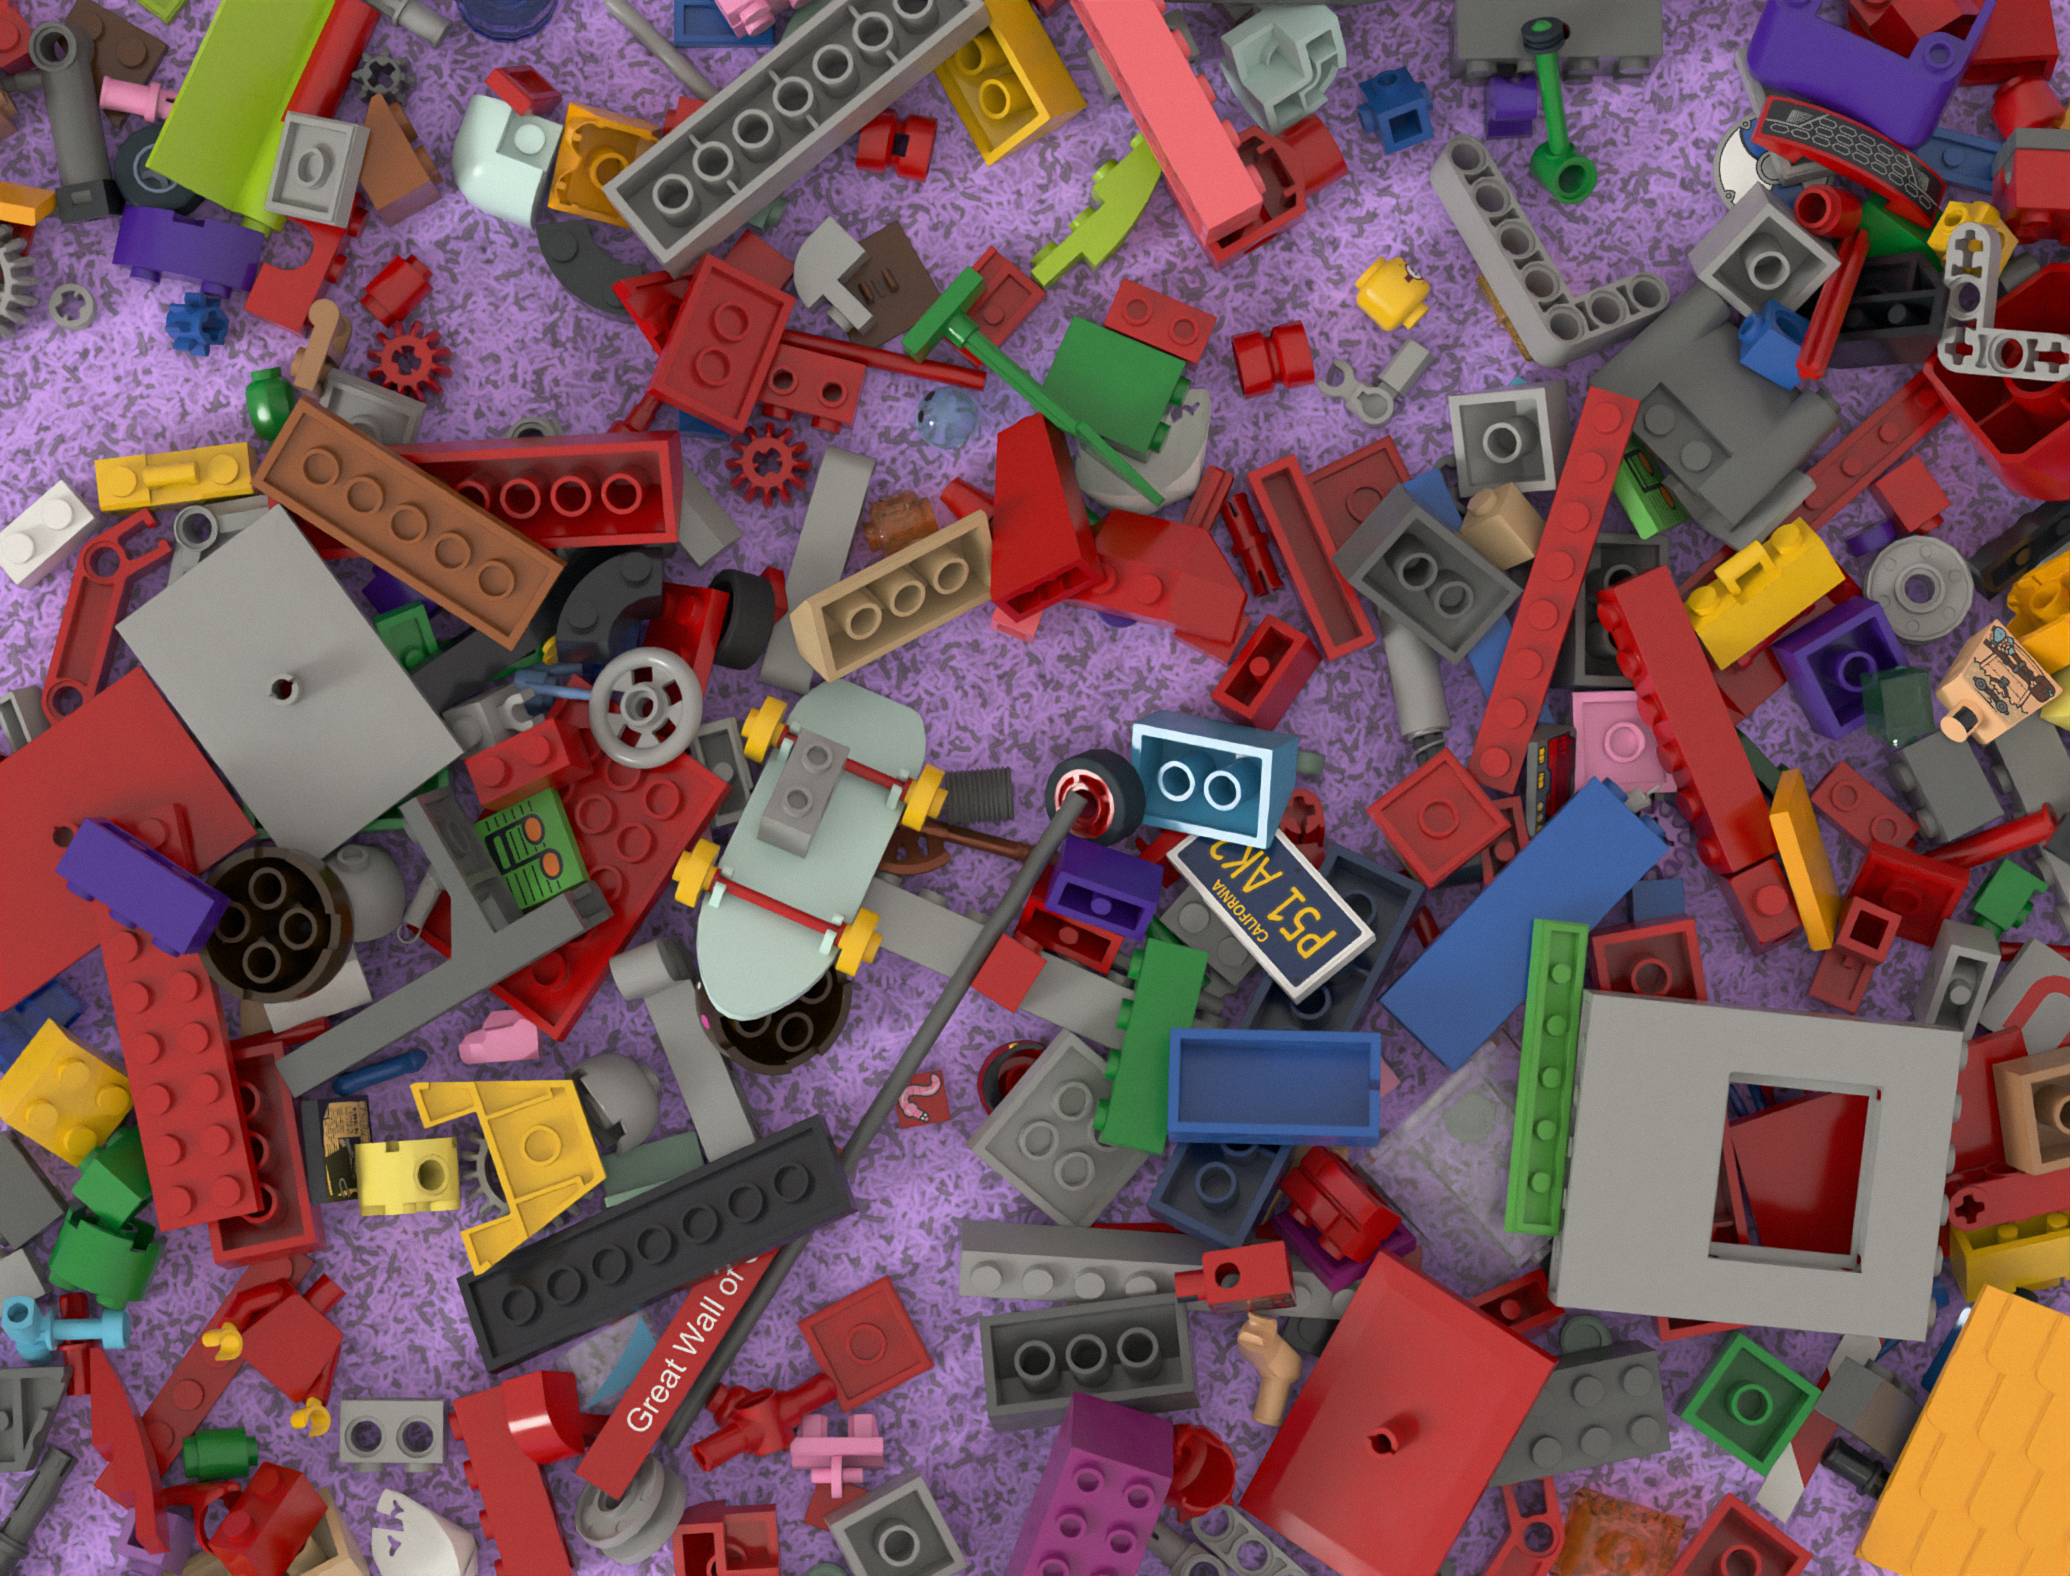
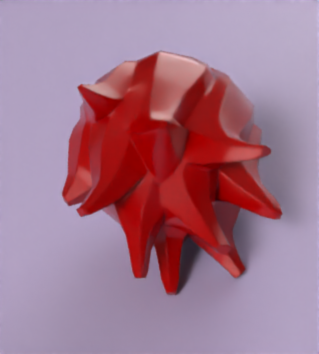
M1180 1422L1173 1425V1480L1164 1503L1169 1508L1175 1507L1179 1523L1203 1516L1215 1507L1234 1505L1232 1493L1236 1485L1235 1474L1238 1465L1231 1448L1226 1442L1222 1441L1219 1433L1204 1424L1193 1425L1191 1422Z

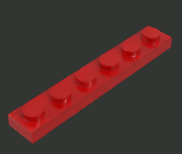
M307 1254L249 1265L143 1414L142 1420L155 1452L161 1480L183 1450L182 1437H190L195 1434V1431L200 1427L246 1362L241 1355L232 1360L216 1361L215 1356L220 1351L221 1343L218 1346L205 1347L202 1341L204 1333L218 1328V1322L238 1291L267 1282L274 1283L281 1278H285L298 1289L317 1262ZM111 1461L93 1486L129 1511L130 1508L114 1493L113 1461Z

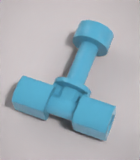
M12 1296L3 1301L1 1326L8 1337L16 1341V1350L23 1361L29 1364L43 1365L53 1361L58 1340L102 1339L105 1349H127L129 1346L131 1323L127 1307L125 1310L105 1308L102 1318L58 1319L55 1309H49L46 1316H42V1312L35 1300L27 1296Z

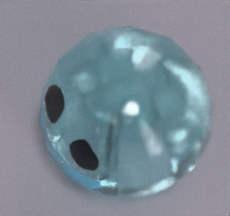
M949 385L936 387L927 392L918 403L915 413L916 428L921 437L933 447L944 450L959 448L969 442L977 432L980 420L978 406L972 396L961 388Z

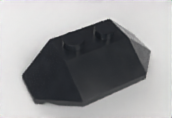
M1912 252L1865 258L1827 367L1849 369L1926 361L1942 338L1951 290L1944 283L1943 278L1924 253ZM1824 283L1795 313L1811 321Z

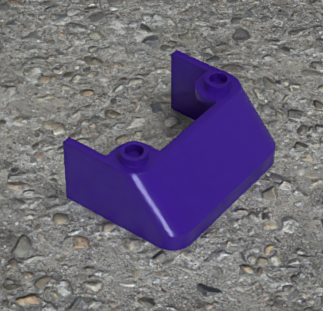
M1767 0L1747 49L1746 67L1751 77L1757 82L1795 100L1825 108L1864 124L1887 136L1909 151L1922 148L1934 135L1989 29L1997 0L1985 1L1965 41L1945 32H1933L1925 35L1918 41L1909 59L1816 16L1823 0Z

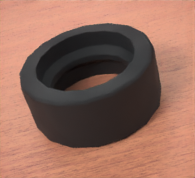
M723 569L713 578L708 588L730 594L712 664L735 670H747L757 662L770 637L775 616V596L772 585L765 577L735 569Z

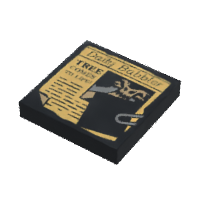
M368 1095L301 1101L310 1202L314 1205L358 1199L354 1144L373 1143Z

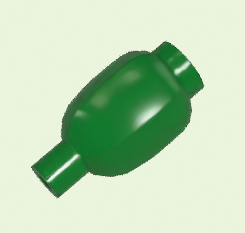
M281 367L250 372L252 382L248 384L245 392L248 412L254 430L261 438L269 441L270 448L296 405L293 386L290 380L282 376Z

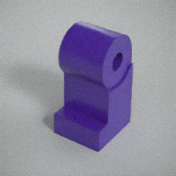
M1535 75L1513 78L1492 76L1483 90L1486 140L1531 138L1533 135L1532 120L1536 119L1537 85Z

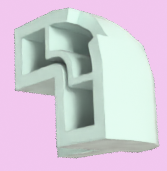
M1252 4L1255 15L1220 37L1226 57L1219 62L1231 89L1255 122L1272 136L1307 115L1314 113L1329 99L1324 95L1325 91L1335 79L1338 69L1347 67L1346 48L1338 17L1325 4Z
M472 95L453 145L450 164L456 185L468 202L483 212L534 230L551 185L548 174L559 148L564 126L535 115L520 116L505 101L483 95Z

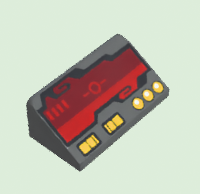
M1539 723L1528 742L1526 828L1528 837H1533L1574 794L1577 730L1573 726Z

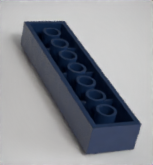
M1333 842L1318 872L1375 934L1376 941L1298 1005L1291 1000L1266 971L1237 1029L1360 1032L1427 901L1426 886ZM1178 1142L1146 1204L1150 1216L1218 1250L1250 1246L1280 1188L1279 1184L1284 1180L1301 1145Z

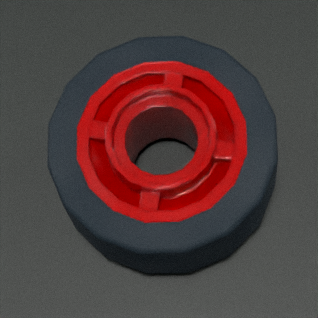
M1090 749L1059 763L1048 777L1044 796L1046 811L1050 821L1070 790L1088 800L1067 834L1108 847L1133 835L1143 821L1146 807L1144 785L1136 769L1120 754L1108 749Z

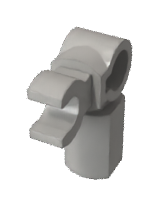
M1407 338L1377 377V380L1380 382L1378 387H1374L1366 380H1363L1361 383L1354 378L1351 366L1344 360L1337 358L1333 362V367L1344 375L1343 383L1340 386L1332 387L1320 379L1317 387L1327 398H1342L1345 400V408L1356 415L1364 426L1370 429H1380L1391 422L1394 416V401L1398 397L1404 399L1435 358L1416 341Z

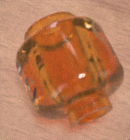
M905 490L874 501L869 510L871 521L862 524L872 553L882 550L885 558L939 531L928 496L920 498L913 490Z

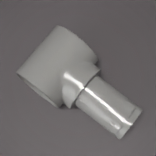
M1158 1516L1153 1531L1159 1536V1539L1151 1534L1146 1548L1171 1568L1170 1575L1193 1576V1572L1198 1565L1209 1562L1217 1568L1219 1576H1231L1229 1566L1216 1555H1211L1196 1542L1188 1543Z

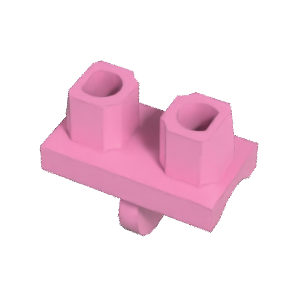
M808 1414L801 1418L802 1422L798 1426L796 1437L790 1443L792 1470H811V1483H831L832 1498L843 1497V1483H863V1470H884L883 1437H879L875 1415L854 1414L848 1416V1437H828V1416Z

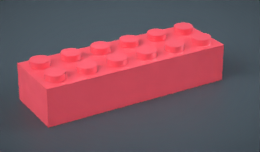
M1069 0L1204 248L1257 220L1264 200L1262 193L1266 192L1263 180L1253 164L1245 167L1241 161L1237 148L1241 147L1240 139L1228 119L1219 121L1212 104L1217 101L1216 96L1204 74L1195 77L1187 58L1191 57L1192 54L1184 36L1178 28L1173 31L1169 30L1163 15L1167 11L1164 0Z

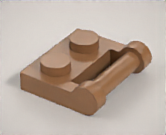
M320 299L311 305L309 319L314 328L307 347L300 346L298 348L290 370V375L296 377L293 385L302 394L317 402L320 401L328 372L332 368L340 369L353 330L352 323L348 317L342 314L338 306L329 299Z

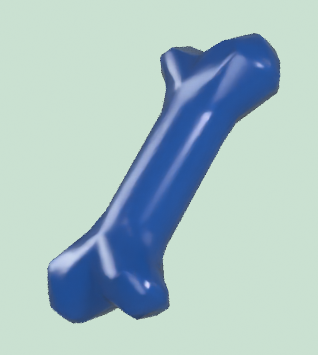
M413 1048L403 1054L369 1066L344 1072L334 1081L332 1085L333 1092L346 1097L361 1089L404 1074L418 1072L428 1059L427 1053L419 1048Z

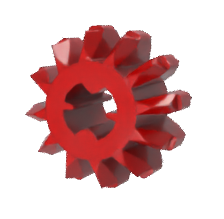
M397 321L393 323V331L396 337L391 341L382 332L376 334L375 338L384 349L383 351L374 349L367 351L366 357L370 361L381 364L367 371V376L371 381L383 380L379 386L392 391L396 390L397 393L407 397L412 392L415 400L425 404L427 399L423 389L429 387L435 395H442L444 390L434 380L435 376L451 378L453 371L451 368L437 363L448 360L452 357V352L449 347L436 348L442 338V335L437 330H433L423 337L424 325L420 321H414L409 335H406L402 323ZM414 352V356L421 363L420 368L417 371L411 368L412 374L405 375L404 370L398 365V361L402 356L407 360L406 353Z
M773 422L765 423V437L758 438L752 426L746 427L745 432L751 443L746 446L741 441L734 439L730 444L731 448L743 457L725 460L726 469L743 471L729 481L730 486L735 490L750 483L743 496V500L747 504H751L756 499L759 491L763 492L762 503L765 509L772 508V493L779 492L782 502L785 505H789L792 503V498L786 487L790 484L799 491H805L807 487L806 482L794 475V473L812 471V463L810 461L793 460L808 450L805 441H801L787 447L793 439L794 430L786 427L779 438L776 439ZM772 454L778 455L779 458L776 461L781 470L777 474L772 471L766 473L765 477L757 474L761 472L759 464L756 463L760 456L764 459H769Z

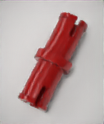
M1246 492L1230 496L1238 516H1236L1231 502H1228L1227 499L1223 503L1220 514L1233 543L1230 547L1233 558L1240 559L1253 590L1252 594L1254 598H1259L1269 594L1262 574L1269 589H1272L1273 592L1284 587V583L1280 579L1267 548V545L1270 544L1267 532L1261 533L1247 500Z

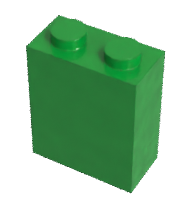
M1074 315L1043 383V387L1070 409L1078 421L1081 419L1085 421L1115 451L1147 464L1152 451L1158 454L1162 452L1172 427L1166 424L1165 421L1172 405L1181 408L1192 380L1185 377L1187 374L1185 361ZM1033 407L1034 413H1038L1039 411Z

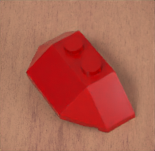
M1113 508L1091 526L1105 580L1060 603L1235 644L1248 594L1241 582L1238 581L1210 531Z

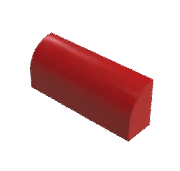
M1972 0L1979 10L1982 9L1986 1ZM1997 0L1989 29L1958 87L2004 84L2019 75H2026L2028 78L2039 77L2045 81H2050L2059 56L2050 0ZM1844 6L1843 29L1873 42L1847 7ZM1958 24L1945 33L1965 41L1973 25Z

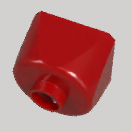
M2049 263L1997 301L1994 328L2070 335V263ZM1970 321L1963 327L1976 328L1977 321ZM2016 339L2007 341L2001 351L2002 361L2008 368H2015L2023 358V348ZM1966 343L1957 344L1956 354L1963 356L1972 355L1973 345ZM1937 345L1926 361H1924L1923 373L1980 456L2003 485L2009 490L2030 499L2040 501L2070 500V381L2059 382L1990 376L1980 385L1981 380L1987 375L1956 373L1948 370L1942 365L1938 357ZM2062 350L2059 352L2039 351L2038 361L2055 362L2059 366L2069 363V354L2062 352Z

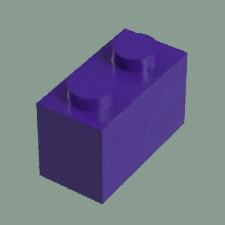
M1067 834L1051 870L1044 909L1141 942L1159 904L1164 867Z

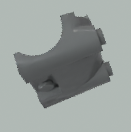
M1696 281L1665 312L1588 381L1586 390L1589 391L1590 386L1641 401L1631 435L1693 497L1696 496L1701 502L1705 500L1727 521L1725 529L1730 533L1777 485L1796 469L1800 470L1807 464L1812 454L1841 425L1837 415L1841 411V407L1829 393L1821 388L1816 393L1810 389H1806L1802 393L1796 386L1791 391H1788L1739 362L1741 340L1738 339L1739 329L1728 320L1732 316L1728 308L1730 304L1708 285L1701 281Z

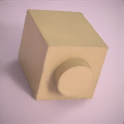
M1513 482L1493 490L1491 488L1483 489L1471 498L1460 528L1462 535L1503 571L1536 556L1546 522Z

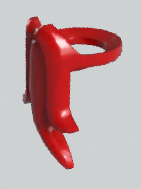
M231 1480L227 1482H194L163 1489L166 1507L193 1505L194 1534L197 1543L205 1552L216 1556L208 1546L210 1540L207 1538L204 1530V1520L208 1511V1505L217 1499H222L225 1507L230 1511L242 1494L240 1484Z

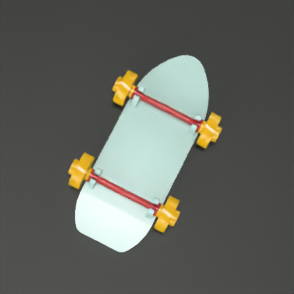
M839 678L830 684L824 681L811 689L808 695H805L797 702L785 724L782 722L787 711V702L769 695L761 710L752 707L741 732V736L748 738L743 756L762 764L771 747L773 746L774 748L719 865L716 867L715 863L721 846L701 838L693 853L683 851L675 868L672 879L680 883L674 900L694 908L703 891H706L697 924L696 946L698 965L702 982L710 1001L716 1010L728 1018L740 1021L758 1019L794 1002L822 978L834 962L840 949L842 951L836 964V970L855 977L862 961L872 964L884 937L875 932L881 915L861 907L855 921L854 918L906 804L908 806L901 824L920 832L928 816L937 820L949 791L940 788L946 770L927 763L918 780L926 751L924 722L920 714L910 707ZM802 728L850 748L843 775L805 859L757 839L763 813Z

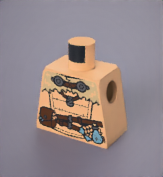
M1995 619L1966 641L1936 689L1937 699L1949 710L1941 720V729L1953 741L1963 742L1972 735L1978 743L1986 745L2059 696L2064 690L2002 623Z

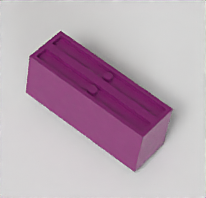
M1074 1390L1004 1576H1135L1173 1480V1422Z

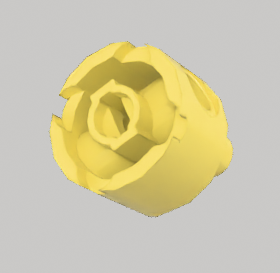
M457 1137L354 1144L360 1216L397 1215L421 1211L461 1209Z

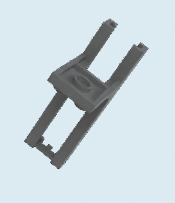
M450 785L416 796L399 806L405 817L403 818V826L407 835L415 844L421 845L431 862L429 863V872L434 882L442 890H447L451 897V959L274 1062L293 1097L297 1098L331 1081L614 916V912L595 879L573 891L569 890L527 915H524Z

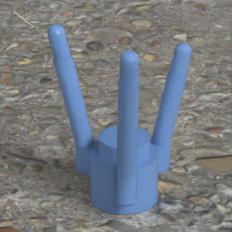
M538 662L534 664L533 669L518 668L514 682L518 691L528 687L533 688L535 696L523 702L528 715L536 716L543 713L545 718L549 712L547 707H552L558 697L589 700L592 691L560 686L559 678L551 677L552 675L599 672L607 664L561 663L549 667L545 663Z

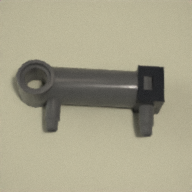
M62 22L43 23L32 32L29 39V54L38 69L18 72L14 76L5 77L2 81V86L7 93L17 91L23 93L43 89L62 184V187L55 188L57 208L45 218L60 216L62 224H81L122 216L125 206L124 198L115 180L112 178L91 68V62L94 57V43L91 35L84 28L76 24ZM63 35L69 44V51L67 56L60 61L56 57L54 46L58 38Z

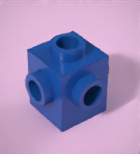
M1406 66L1381 72L1374 78L1358 84L1363 104L1356 106V111L1361 126L1366 135L1374 132L1387 155L1434 138L1428 111L1433 110L1429 91L1423 81L1415 83Z

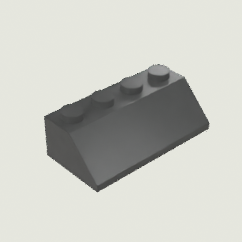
M1176 1292L979 1317L987 1413L996 1433L1061 1425L1074 1390L1147 1414L1201 1408L1196 1357L1187 1304H1178Z

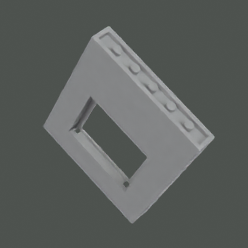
M1583 988L1559 1237L1554 1236L1547 1298L1558 1307L1926 1342L1927 1328L1934 1326L1937 1310L1936 1300L1934 1297H1931L1933 1277L1940 1275L1943 1263L1942 1248L1937 1246L1940 1225L1944 1226L1946 1224L1949 1214V1199L1944 1194L1946 1174L1952 1173L1955 1165V1146L1953 1143H1950L1952 1123L1958 1122L1962 1109L1961 1094L1956 1092L1958 1073L1965 1070L1968 1060V1044L1966 1040H1963V1032L1946 1025ZM1730 1082L1869 1096L1850 1255L1711 1241ZM1878 1090L1881 1091V1099H1877ZM1858 1254L1861 1256V1264H1857ZM1709 1255H1715L1717 1258L1710 1257Z

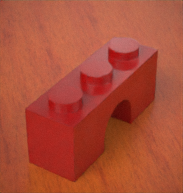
M355 192L347 229L285 215L291 224L311 233L314 242L312 255L303 266L294 270H282L264 262L243 308L250 316L303 339L307 338L310 329L313 330L314 328L309 319L311 305L315 301L325 298L331 283L335 285L340 284L349 264V257L344 255L352 237L359 239L367 226L370 211L364 209L367 201L362 194Z

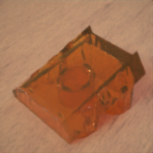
M1582 1486L1571 1496V1504L1563 1526L1565 1543L1561 1553L1549 1570V1575L1664 1576L1675 1560L1686 1525L1685 1520Z

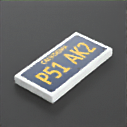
M1279 828L1276 831L1271 846L1267 849L1190 834L1166 854L1168 861L1296 1005L1376 941L1375 934Z

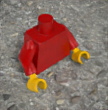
M325 1273L304 1294L285 1278L278 1279L274 1283L267 1282L238 1291L218 1322V1328L204 1333L202 1337L205 1347L218 1346L221 1343L220 1351L215 1356L216 1361L232 1360L241 1355L294 1403L298 1404L302 1400L305 1407L294 1411L290 1417L292 1427L295 1429L303 1428L307 1425L310 1418L312 1426L309 1431V1437L323 1435L328 1431L331 1424L330 1414L325 1407L328 1404L342 1349L341 1342L344 1336L343 1332L327 1314L347 1293Z

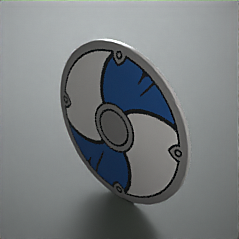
M1755 113L1747 115L1734 123L1723 135L1716 148L1713 160L1714 184L1722 202L1729 210L1757 181L1763 184L1793 211L1796 198L1805 188L1813 184L1833 186L1835 175L1782 187L1769 151L1750 141L1757 123Z

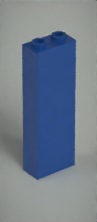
M1596 776L1589 778L1375 1000L1449 1072L1455 1073L1527 998L1534 918L1589 924L1590 932L1669 850V847L1661 840L1666 835L1665 831L1645 813L1638 818L1624 804L1629 797L1608 777L1602 782Z

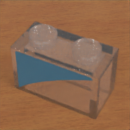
M648 1306L554 1358L561 1372L575 1373L578 1403L583 1413L596 1407L601 1415L617 1406L624 1396L622 1391L630 1387L659 1342L663 1333Z

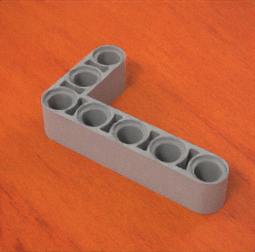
M1466 134L1456 135L1449 140L1430 169V182L1523 344L1537 363L1550 368L1563 366L1636 337L1657 319L1670 300V291L1664 280L1654 273L1646 271L1635 273L1573 297L1484 144L1477 138Z
M679 936L657 938L609 959L610 969L624 999L631 1001L644 998L709 1163L763 1139L733 1061L713 1046L700 1025L695 1005V989L698 974L682 939Z

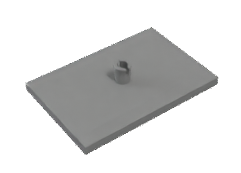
M280 503L115 626L278 847L302 850L323 860L466 753V750L285 506ZM285 680L293 683L291 685L292 693L287 699L282 696L280 691L281 684Z

